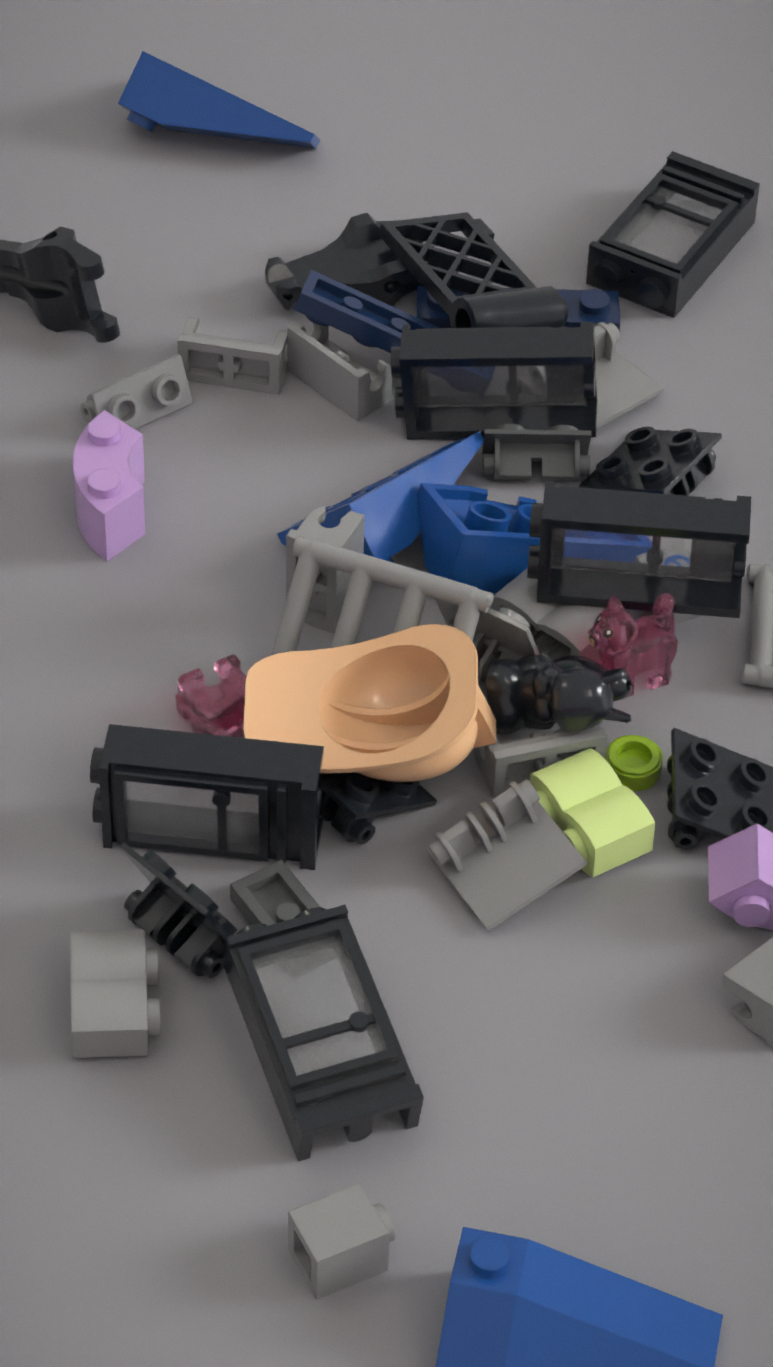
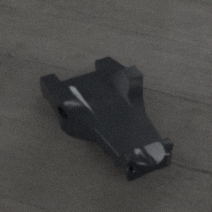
M368 213L351 217L341 235L324 249L287 263L280 257L270 258L265 269L267 285L285 310L288 311L297 302L311 270L391 306L401 297L417 290V286H422L379 237L381 223L390 221H376ZM410 237V238H406V239L413 240V241H416V242H419V243H423V242H424V241H420V240H417V239H414V238H411V237ZM430 262L427 263L428 265L449 271V268Z
M60 226L39 239L25 243L0 240V293H8L9 296L26 301L40 323L52 331H85L94 336L99 343L110 342L120 336L121 332L117 318L102 311L95 280L101 278L105 273L101 256L78 243L73 229Z

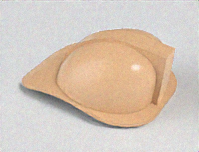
M440 624L420 625L351 645L277 653L254 663L246 676L243 727L245 738L324 746L321 773L357 772L370 778L391 782L421 781L443 775L454 769L469 755L473 748L496 743V719L478 686V654L476 647L466 633L452 626Z

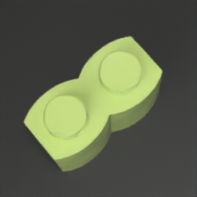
M591 748L530 774V783L540 797L539 803L586 860L587 865L581 870L590 877L598 876L653 851L655 821L641 799L631 789L621 784L613 768L597 751Z

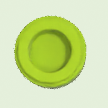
M625 735L616 738L607 746L605 760L613 768L622 785L632 791H642L651 788L660 779L663 754L660 747L652 740L639 735Z

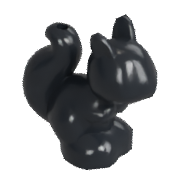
M533 654L518 660L509 658L493 659L489 664L486 690L488 704L496 719V734H511L521 727L539 730L551 729L556 722L563 732H578L595 727L603 720L625 723L631 721V715L613 708L614 701L625 699L632 690V680L625 669L607 670L592 659L576 655L550 660L544 655Z

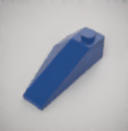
M142 51L118 102L120 106L130 111L127 117L128 121L150 132H153L157 124L170 131L317 148L320 139L314 133Z
M480 431L443 446L393 472V475L352 493L351 497L331 507H326V518L320 525L325 528H334L340 524L341 518L350 511L365 515L364 554L395 563L392 556L410 546L421 532L418 498L420 484L454 485L484 442ZM305 518L277 533L283 545L286 546V535L291 529L297 530Z
M421 483L418 498L424 564L430 574L468 584L495 595L528 568L530 545H540V538L529 537L532 503H537L535 499L519 496L515 506L487 500V489L462 485ZM565 529L564 555L631 561L636 559V554L645 552L648 548L652 547V540L645 535Z
M463 1227L449 1284L436 1367H714L723 1315L530 1239Z

